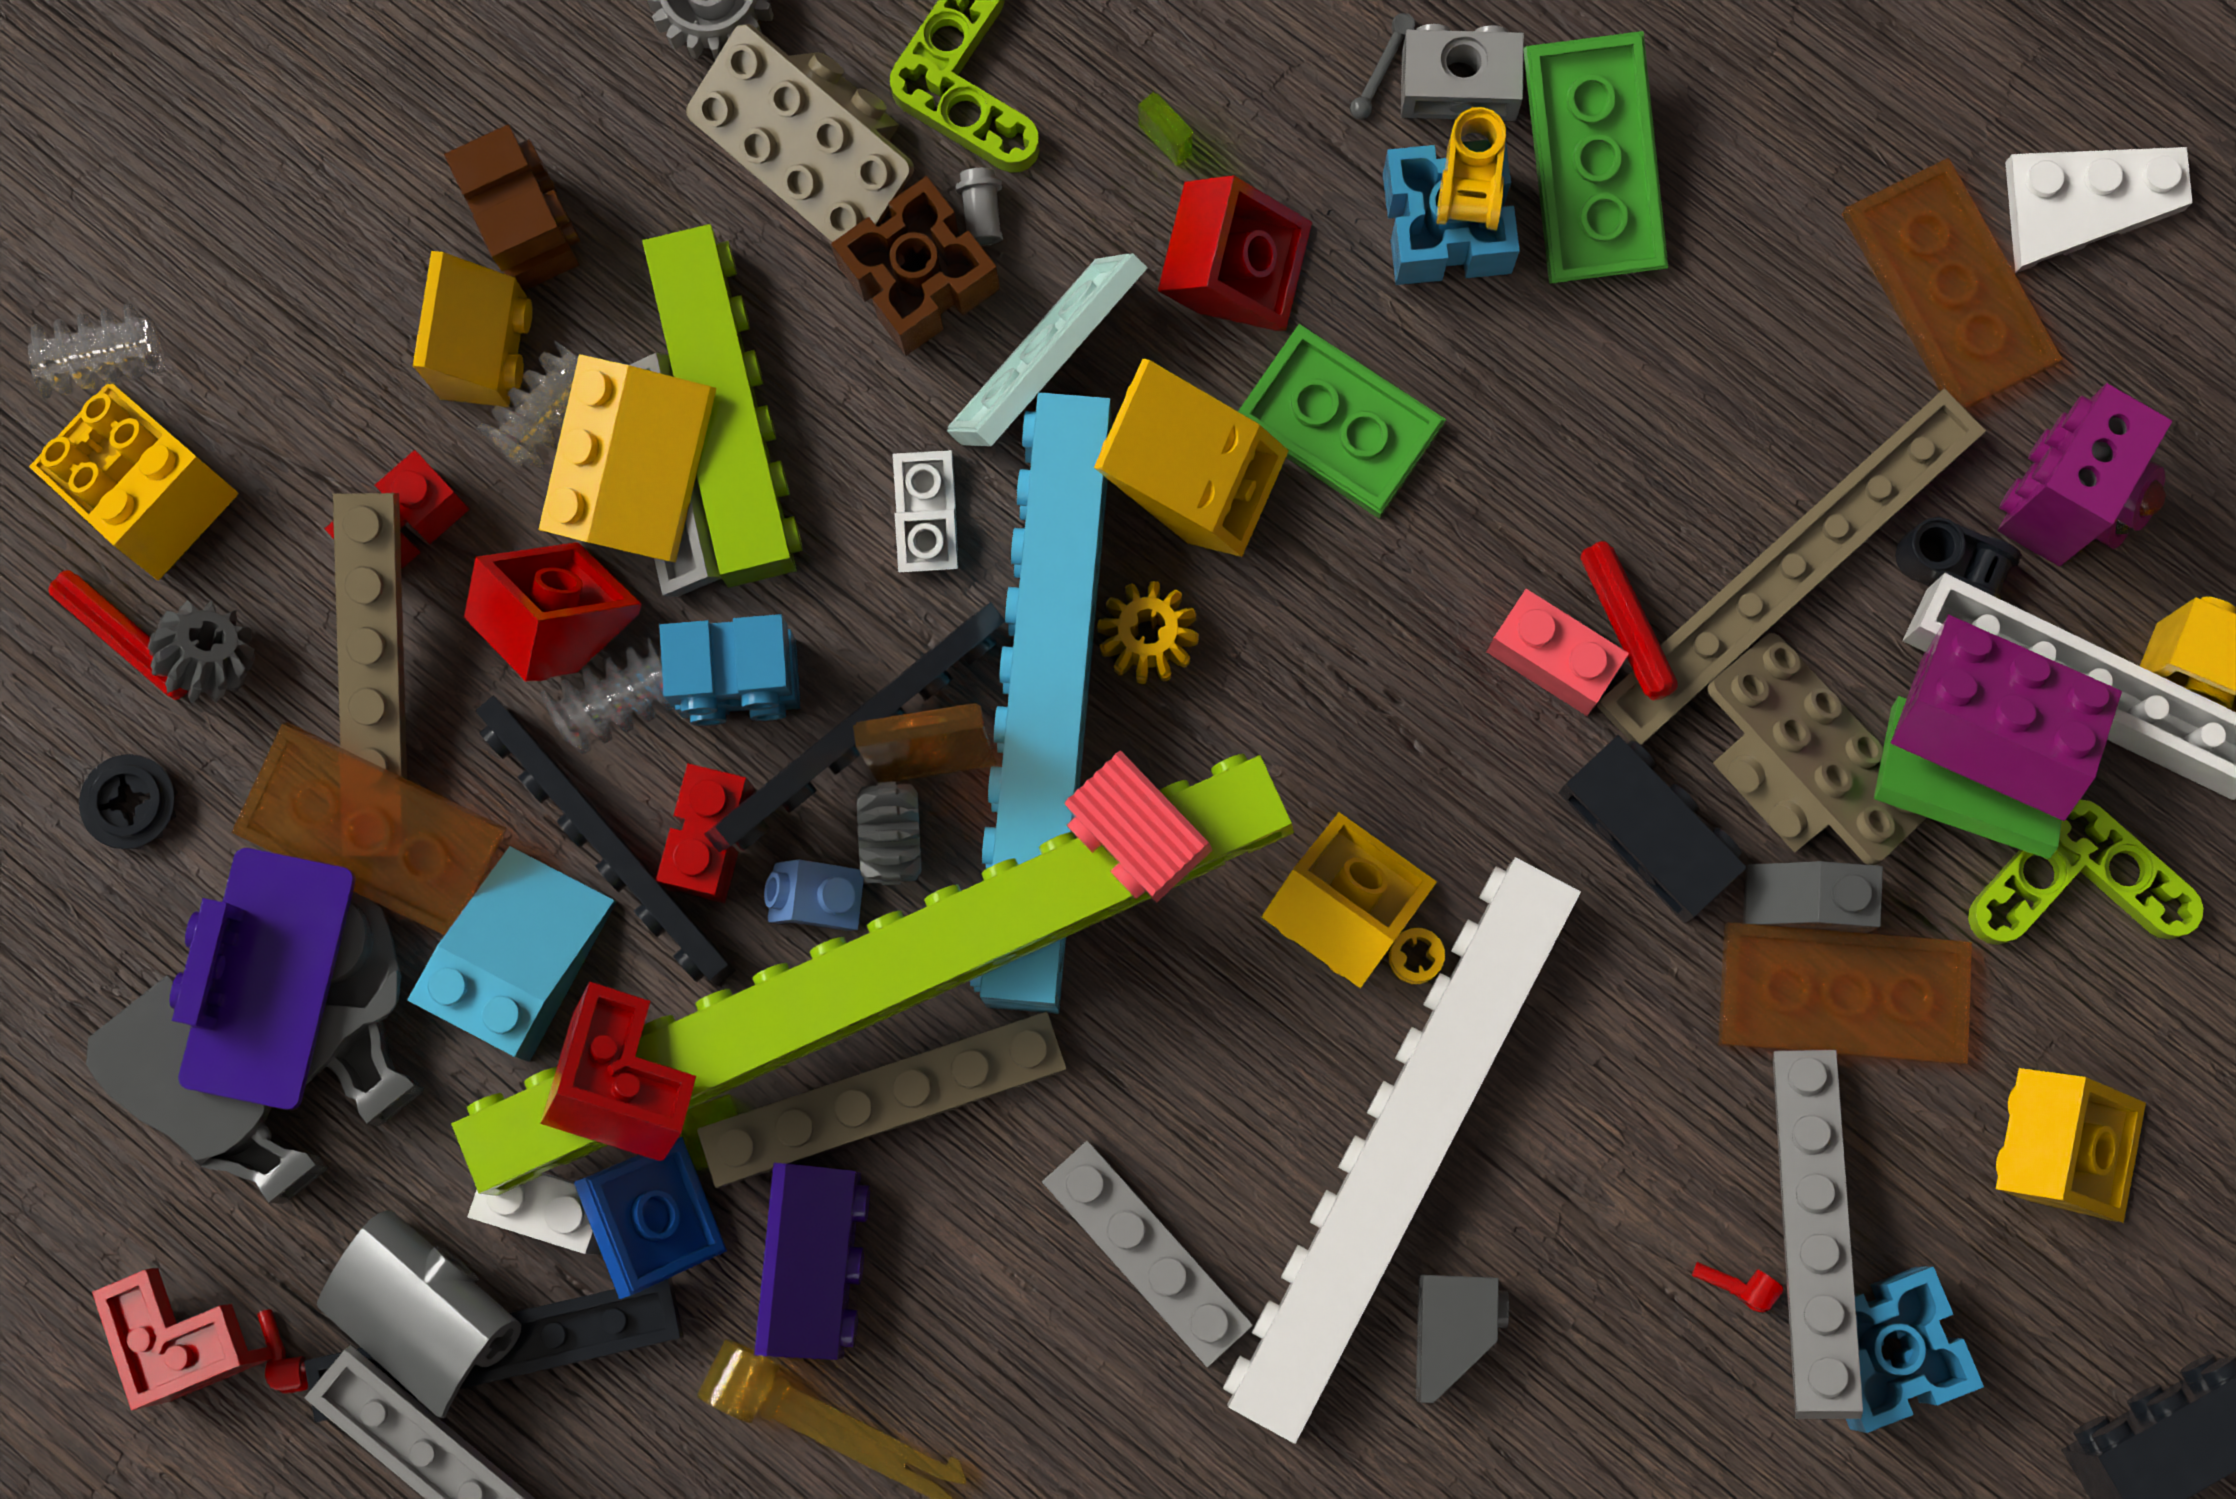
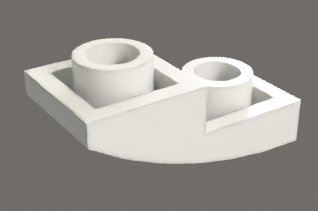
M953 451L893 454L898 572L958 569Z

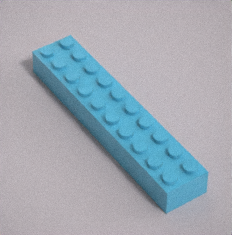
M1038 392L1036 412L1025 411L1022 446L1026 447L1025 463H1031L1030 470L1020 469L1018 476L1017 505L1020 506V520H1025V529L1014 528L1012 537L1011 564H1014V578H1020L1019 588L1008 587L1005 623H1009L1008 634L1009 636H1014L1013 647L1003 646L1001 653L1000 683H1003V694H1009L1008 707L997 706L995 714L994 743H997V753H1003L1002 767L991 766L988 803H991V811L997 812L996 828L985 827L982 864H986V869L1012 858L1017 860L1018 865L1041 855L1039 846L1044 842L1061 834L1072 832L1066 825L1075 816L1064 803L1080 788L1108 485V479L1098 472L1094 466L1101 452L1102 445L1112 428L1110 398ZM1066 937L970 980V986H974V992H980V998L987 1008L1032 1012L1047 1011V1013L1059 1014Z

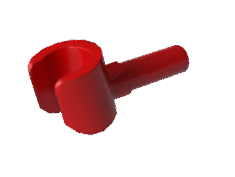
M1700 1262L1696 1263L1692 1273L1693 1277L1729 1291L1730 1294L1737 1296L1743 1304L1755 1312L1770 1310L1783 1293L1782 1285L1758 1269L1747 1284L1736 1277Z
M272 1309L259 1312L257 1316L264 1339L273 1356V1359L266 1363L265 1378L267 1384L284 1394L307 1390L309 1387L304 1365L305 1357L286 1358L285 1347L283 1346Z

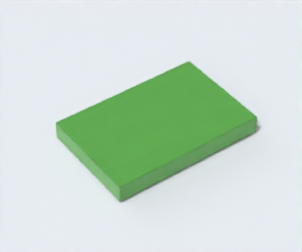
M1300 324L1238 410L1239 413L1260 424L1289 450L1286 456L1288 460L1378 519L1381 518L1446 421L1445 418Z
M1898 696L1890 712L1874 799L2050 859L2058 848L2062 820L1890 743L1906 702V698Z

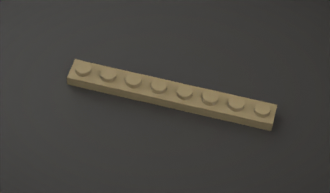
M1944 388L1660 645L1678 681V687L1674 693L1667 695L1661 700L1652 701L1643 693L1634 671H1632L1607 693L1596 706L1629 741L1634 740L1642 745L1980 438L1986 430Z

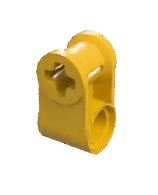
M1472 107L1462 112L1454 122L1447 147L1445 170H1443L1441 178L1437 224L1446 225L1448 220L1451 219L1485 223L1487 230L1496 231L1498 228L1504 186L1502 169L1506 127L1501 117L1491 109ZM1468 133H1479L1489 140L1491 148L1484 152H1474L1464 146L1461 138Z

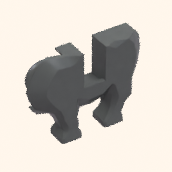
M354 887L306 1085L325 1067H330L338 1076L345 1096L356 1100L358 1113L367 1124L380 1126L413 1101L425 1089L417 1080L395 1071L388 1049V1037L383 1019L389 1016L399 1002L401 972L397 961L393 936L383 909L369 896ZM166 975L88 1037L86 1065L95 1080L113 1100L139 1121L171 1137L199 1166L210 1170L227 1171L238 1177L256 1182L268 1203L284 1204L323 1174L329 1166L321 1156L291 1150L271 1138L272 1133L265 1124L272 1108L271 1106L189 1090L180 1085L178 1075L191 1026L171 1021L174 1009L170 1007L169 998L175 977Z

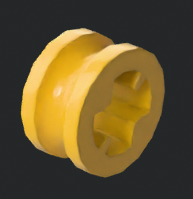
M1411 928L1402 932L1396 938L1389 951V965L1393 973L1401 981L1409 984H1423L1432 980L1442 969L1445 961V949L1440 938L1432 931L1424 928ZM1417 940H1420L1429 946L1426 956L1433 963L1427 971H1424L1422 965L1417 968V973L1404 966L1407 956L1400 950L1404 943L1409 941L1411 947H1414L1417 944Z

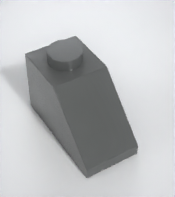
M1824 861L1750 864L1746 866L1743 926L1865 935L1880 928L1883 866Z
M1418 1275L1416 1401L1420 1403H1434L1497 1342L1498 1328H1508L1509 1294L1508 1291L1498 1290L1499 1278Z

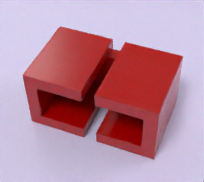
M416 450L411 452L375 484L381 493H399L400 529L408 522L429 544L470 510ZM332 521L324 529L334 539V524ZM400 531L402 569L421 552Z
M687 763L673 814L683 825L682 830L669 829L656 881L664 888L725 904L739 851L732 845L719 853L704 833L755 793L756 788L746 777Z

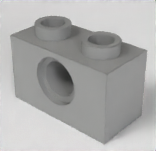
M1426 24L1418 27L1416 30L1407 29L1402 50L1401 118L1457 119L1462 112L1472 107H1485L1497 113L1503 121H1516L1523 100L1524 33L1509 32L1504 27L1493 25L1483 26L1475 31H1451L1449 27L1441 24ZM1453 63H1465L1471 66L1476 74L1466 78L1458 77L1450 72L1448 66Z

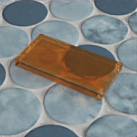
M1949 158L1844 209L1842 216L1938 389L1941 392L1945 388L1964 409H1968L2052 368L2062 360Z
M977 703L861 721L853 725L856 748L878 782L902 781L997 765L994 744L981 706L977 705Z
M286 722L281 725L231 833L276 854L345 867L355 875L354 892L445 935L479 889L507 828Z
M1728 922L1724 925L1718 1045L1785 1051L1836 1050L1837 1055L1956 1065L1968 1064L1972 942Z

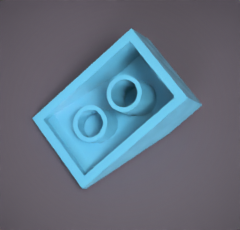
M509 846L437 945L407 1001L516 1058L530 1062L616 901Z

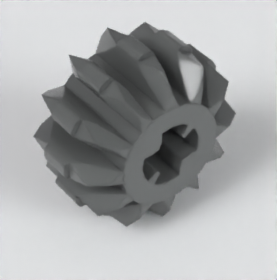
M187 600L180 606L178 613L166 611L165 615L160 618L156 632L151 634L148 649L150 650L149 654L153 656L151 662L152 675L167 677L165 683L167 694L183 688L188 690L187 694L191 703L199 698L201 692H205L217 703L220 698L224 697L226 689L237 692L238 688L244 684L247 671L251 670L255 660V649L250 646L252 641L251 628L236 626L238 621L236 610L221 615L216 613L214 602L211 600L205 605L203 610L199 611Z
M896 781L877 782L878 785L862 786L857 794L859 859L862 877L867 883H882V885H901L903 881H916L921 873L918 792L912 784H896Z

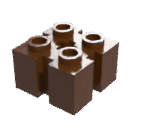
M507 124L444 153L446 161L462 195L469 205L472 216L493 260L501 272L517 280L523 291L579 266L571 246L581 242L556 194L557 190L543 161L540 160L530 139L519 143L510 125Z
M927 176L888 203L892 218L877 227L871 218L867 217L831 243L839 269L864 302L872 298L878 320L905 356L943 330L940 314L951 306L955 305L963 316L1000 290L996 265L969 230L959 236L955 212ZM917 261L920 268L926 264V267L921 271H907V266Z

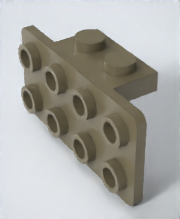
M738 25L687 105L686 113L689 120L830 241H835L867 217H870L878 227L890 209L888 203L901 193L914 172V165L911 159L890 142L899 124L885 113L887 109L885 103L870 91L861 88L857 89L842 76L844 73L843 68L831 57L820 52L788 56L753 25Z
M1775 633L1767 634L1708 685L1709 695L1745 733L1717 758L1713 764L1794 853L1826 826L1830 825L1865 864L1877 865L1927 818L1874 799L1883 746L1779 635Z

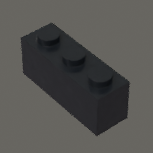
M1617 735L1562 787L1558 794L1685 924L1694 918L1747 868L1738 859L1742 852L1735 841L1723 830L1715 828L1711 831L1695 814L1699 810L1698 805L1683 788L1677 784H1673L1669 788L1653 771L1657 766L1656 762L1639 743L1631 740L1627 744Z

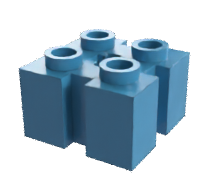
M1489 140L1463 142L1465 147L1474 152H1484L1491 148ZM1506 141L1502 176H1504L1503 197L1499 224L1496 231L1487 230L1485 223L1449 219L1446 225L1436 223L1440 184L1443 170H1445L1446 158L1436 159L1435 145L1387 150L1383 182L1388 219L1395 218L1391 236V250L1396 285L1442 281L1446 266L1463 264L1465 278L1512 274L1520 249L1514 206H1504L1511 185Z
M782 614L733 618V622L710 623L708 620L659 624L663 696L670 705H675L676 712L682 718H690V724L696 726L723 724L726 722V715H729L731 711L750 710L751 720H778L786 717V710L801 709L796 638L791 629H788V624Z
M1914 1267L1870 1284L1876 1298L1873 1301L1867 1302L1864 1294H1854L1863 1414L1861 1419H1846L1850 1430L1868 1433L1914 1415L1908 1399L1915 1396L1919 1403L1940 1405L1984 1387L1965 1340L1962 1338L1946 1337L1939 1320L1954 1314L1934 1267ZM1886 1336L1887 1338H1898L1901 1343V1348L1893 1352L1895 1360L1893 1364H1891L1890 1359H1884L1882 1356L1881 1346L1884 1345V1338Z

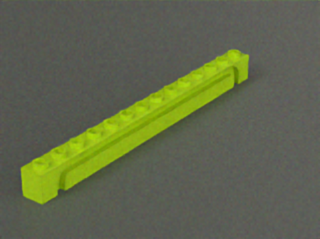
M1244 753L1229 757L1211 768L1213 776L1190 786L1188 780H1181L1159 790L1210 843L1212 851L1173 888L1225 865V862L1246 852L1252 853L1294 833L1292 822L1261 755L1250 760L1247 759ZM1073 832L1064 833L1039 846L1041 855L1019 865L1017 860L1012 858L987 868L981 873L984 881L962 891L958 884L951 885L928 895L924 899L927 907L905 917L902 911H894L867 924L869 933L847 943L844 937L828 940L810 950L811 960L789 969L787 963H781L762 970L752 977L755 985L732 995L730 989H724L707 995L695 1003L697 1012L675 1021L673 1015H667L646 1023L643 1027L635 1057L695 1075L696 1080L688 1106L689 1109L1151 899V897L1145 891L1140 897L1135 899L1110 872L1118 862L1102 845L1092 853L1078 838H1075ZM557 1067L530 1076L524 1081L526 1090L504 1099L502 1093H497L473 1102L467 1106L469 1116L451 1123L479 1194L501 1195L542 1176V1173L561 1164H569L608 1146L540 1124Z

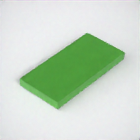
M1639 31L1524 47L1549 284L1668 268L1644 32Z

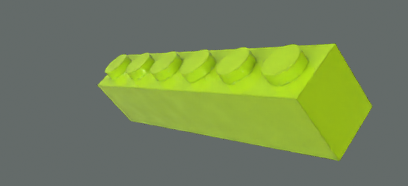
M711 224L642 240L673 376L717 388L696 475L719 574L727 587L730 588L795 572L797 569L793 553L803 551L795 517L784 518L779 497L790 495L781 460L772 463L770 460L766 442L776 440V433L768 405L758 407L753 387L762 385L763 379L755 350L745 352L740 332L750 330V324L742 295L732 297L727 277L737 275L729 241L719 243Z

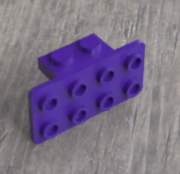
M242 848L235 853L223 901L202 898L199 912L195 911L188 921L185 944L190 949L184 972H179L176 975L170 991V1007L174 1009L171 1021L191 1026L178 1075V1080L182 1087L286 1110H293L301 1104L355 887L356 878L351 870L345 867L251 848Z

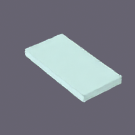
M1133 253L1095 259L950 423L947 432L961 445L992 446L1148 267Z

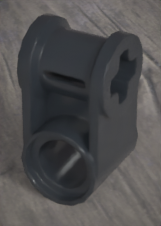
M1934 517L1923 521L1902 537L1897 544L1895 557L1897 566L1911 580L1931 586L1946 573L2004 601L2000 596V592L2010 568L2018 566L2022 554L2017 548L2005 541L1979 534L1949 519ZM1920 538L1931 539L1937 544L1941 554L1940 562L1930 561L1924 557L1919 546Z

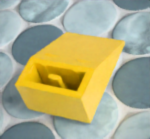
M1142 359L1135 377L1127 389L1125 399L1108 437L1102 445L1094 468L1186 543L1242 557L1289 450L1260 424L1151 360Z
M108 381L96 395L92 396L84 404L78 415L56 438L46 444L42 453L29 466L113 546L158 581L239 494L111 381Z

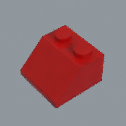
M1235 175L1184 182L1158 292L1199 314L1274 331H1286L1312 221Z
M579 542L477 556L475 558L464 618L525 682L544 681L550 677L579 672L639 615L641 603Z

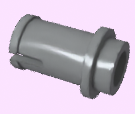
M981 167L962 171L960 173L961 181L955 187L956 193L962 195L966 231H970L980 246L1002 241L997 192L1002 189V181L995 178V170L992 168Z

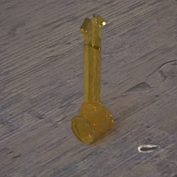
M725 1338L696 1395L712 1407L747 1423L753 1422L760 1409V1417L768 1421L773 1419L896 1482L898 1481L930 1499L954 1498L937 1483L905 1468L906 1462L938 1479L964 1485L966 1483V1478L958 1458L951 1455L947 1464H944L914 1449L912 1446L790 1386V1381L780 1376L774 1381L780 1368L778 1363L766 1356L754 1355L755 1350Z

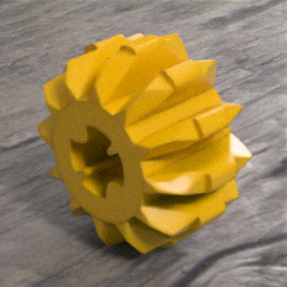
M1151 581L1148 586V597L1140 598L1137 587L1134 584H1129L1125 587L1126 598L1129 604L1126 605L1113 597L1109 598L1106 602V608L1115 618H1104L1098 621V632L1111 637L1100 645L1101 654L1104 657L1121 654L1114 665V671L1118 675L1126 673L1133 664L1137 665V683L1145 684L1147 682L1148 668L1156 667L1160 679L1167 681L1171 678L1170 666L1167 661L1171 660L1178 666L1187 667L1190 663V656L1182 647H1192L1198 644L1199 634L1185 628L1196 620L1195 610L1193 608H1185L1176 611L1182 600V593L1178 590L1170 592L1164 601L1160 600L1159 582ZM1150 621L1152 629L1157 624L1160 625L1158 641L1145 644L1144 636L1139 641L1136 640L1135 637L1139 635L1138 624Z

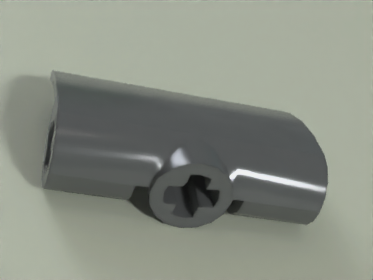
M392 1210L378 1213L362 1227L333 1269L317 1301L318 1308L429 1410L441 1418L446 1417L455 1396L473 1366L489 1367L497 1363L513 1348L521 1333L519 1321L476 1284L479 1278L471 1269L446 1250L438 1246L433 1247Z

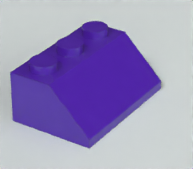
M773 1163L754 1355L839 1360L844 1357V1347L854 1348L858 1327V1310L848 1309L850 1284H861L864 1264V1248L854 1247L856 1222L866 1223L870 1201V1186L860 1185V1172Z

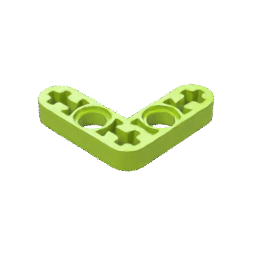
M938 0L890 73V87L896 105L904 112L1001 170L1012 173L1030 168L1036 162L1040 152L1039 135L1035 124L1025 115L958 76L1000 14L1005 0H975L969 9L971 21L975 22L974 24L963 14L970 0ZM953 26L963 33L964 39L957 49L942 51L932 44L933 34L941 27ZM921 74L925 75L927 88L932 93L941 97L937 111H933L935 108L933 96L925 91L917 89L912 95L907 94L906 78L916 81ZM946 87L949 88V89L943 94L944 88H946ZM970 101L980 107L981 115L975 124L968 127H960L950 121L948 117L950 109L958 102ZM992 117H997L995 120L996 131L1005 137L1012 139L1018 132L1023 134L1025 149L1021 150L1015 147L1009 154L1005 153L1001 137L989 130ZM987 133L986 140H981V138Z
M2079 800L2068 815V818L2075 820L2080 816L2085 817L2089 822L2085 832L2091 839L2099 844L2110 837L2114 844L2100 852L2096 860L2093 861L2090 859L2089 854L2099 848L2084 837L2072 841L2067 835L2072 826L2067 820H2062L2058 848L2052 857L2047 859L2054 870V880L2051 885L2046 889H2038L2027 882L2023 873L2024 864L2029 857L2038 855L2019 850L1975 898L1969 908L1968 915L1970 928L1977 938L1994 945L2008 943L2024 934L2079 872L2084 874L2144 929L2157 938L2169 940L2191 933L2199 926L2203 918L2204 908L2200 896L2189 884L2105 810L2091 801ZM2118 853L2128 854L2137 861L2140 875L2133 886L2120 885L2112 878L2109 866L2114 855ZM2156 878L2160 885L2150 891L2164 902L2177 898L2182 904L2177 913L2183 921L2175 920L2166 924L2161 919L2165 908L2159 901L2150 896L2142 899L2140 903L2135 898L2136 895L2149 888ZM2007 880L2013 889L2005 886ZM2015 892L2026 900L2033 902V906L2030 908L2027 901L2023 900L2018 902L2008 912L2006 919L2012 925L2011 928L2003 925L1993 929L1988 924L1992 917L1991 911L1987 908L1988 904L1993 907L1999 906L2007 902Z

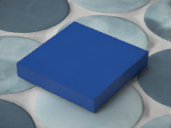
M683 1137L677 1139L663 1161L638 1154L574 1182L619 1299L636 1294L727 1251Z

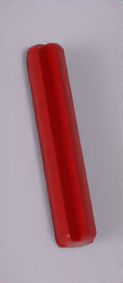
M1606 541L1596 542L1591 547L1582 551L1580 558L1623 650L1629 653L1627 659L1643 693L1652 701L1661 700L1677 690L1678 681L1614 548Z
M64 570L50 583L48 587L49 595L164 694L173 700H179L187 694L188 690L183 688L167 694V687L165 685L167 677L152 675L151 662L153 656L149 654L150 650L148 649L150 637L81 577L71 570Z

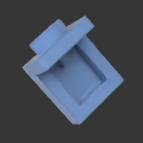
M800 859L775 863L773 872L769 875L764 890L765 904L769 907L768 922L777 924L799 923L845 931L858 930L864 879L860 869Z

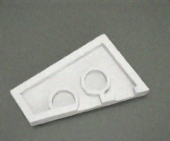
M2187 147L2011 154L2005 162L2015 273L2032 268L2038 262L2062 253L2067 255L2083 249L2089 243L2116 233L2121 235L2183 212L2192 204Z

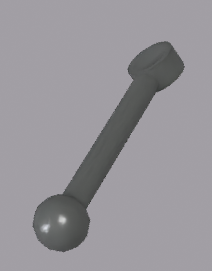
M1400 13L1394 17L1391 27L1393 34L1361 97L1355 98L1350 104V112L1354 118L1363 120L1372 113L1371 101L1402 40L1405 39L1406 30H1414L1415 20L1411 15Z

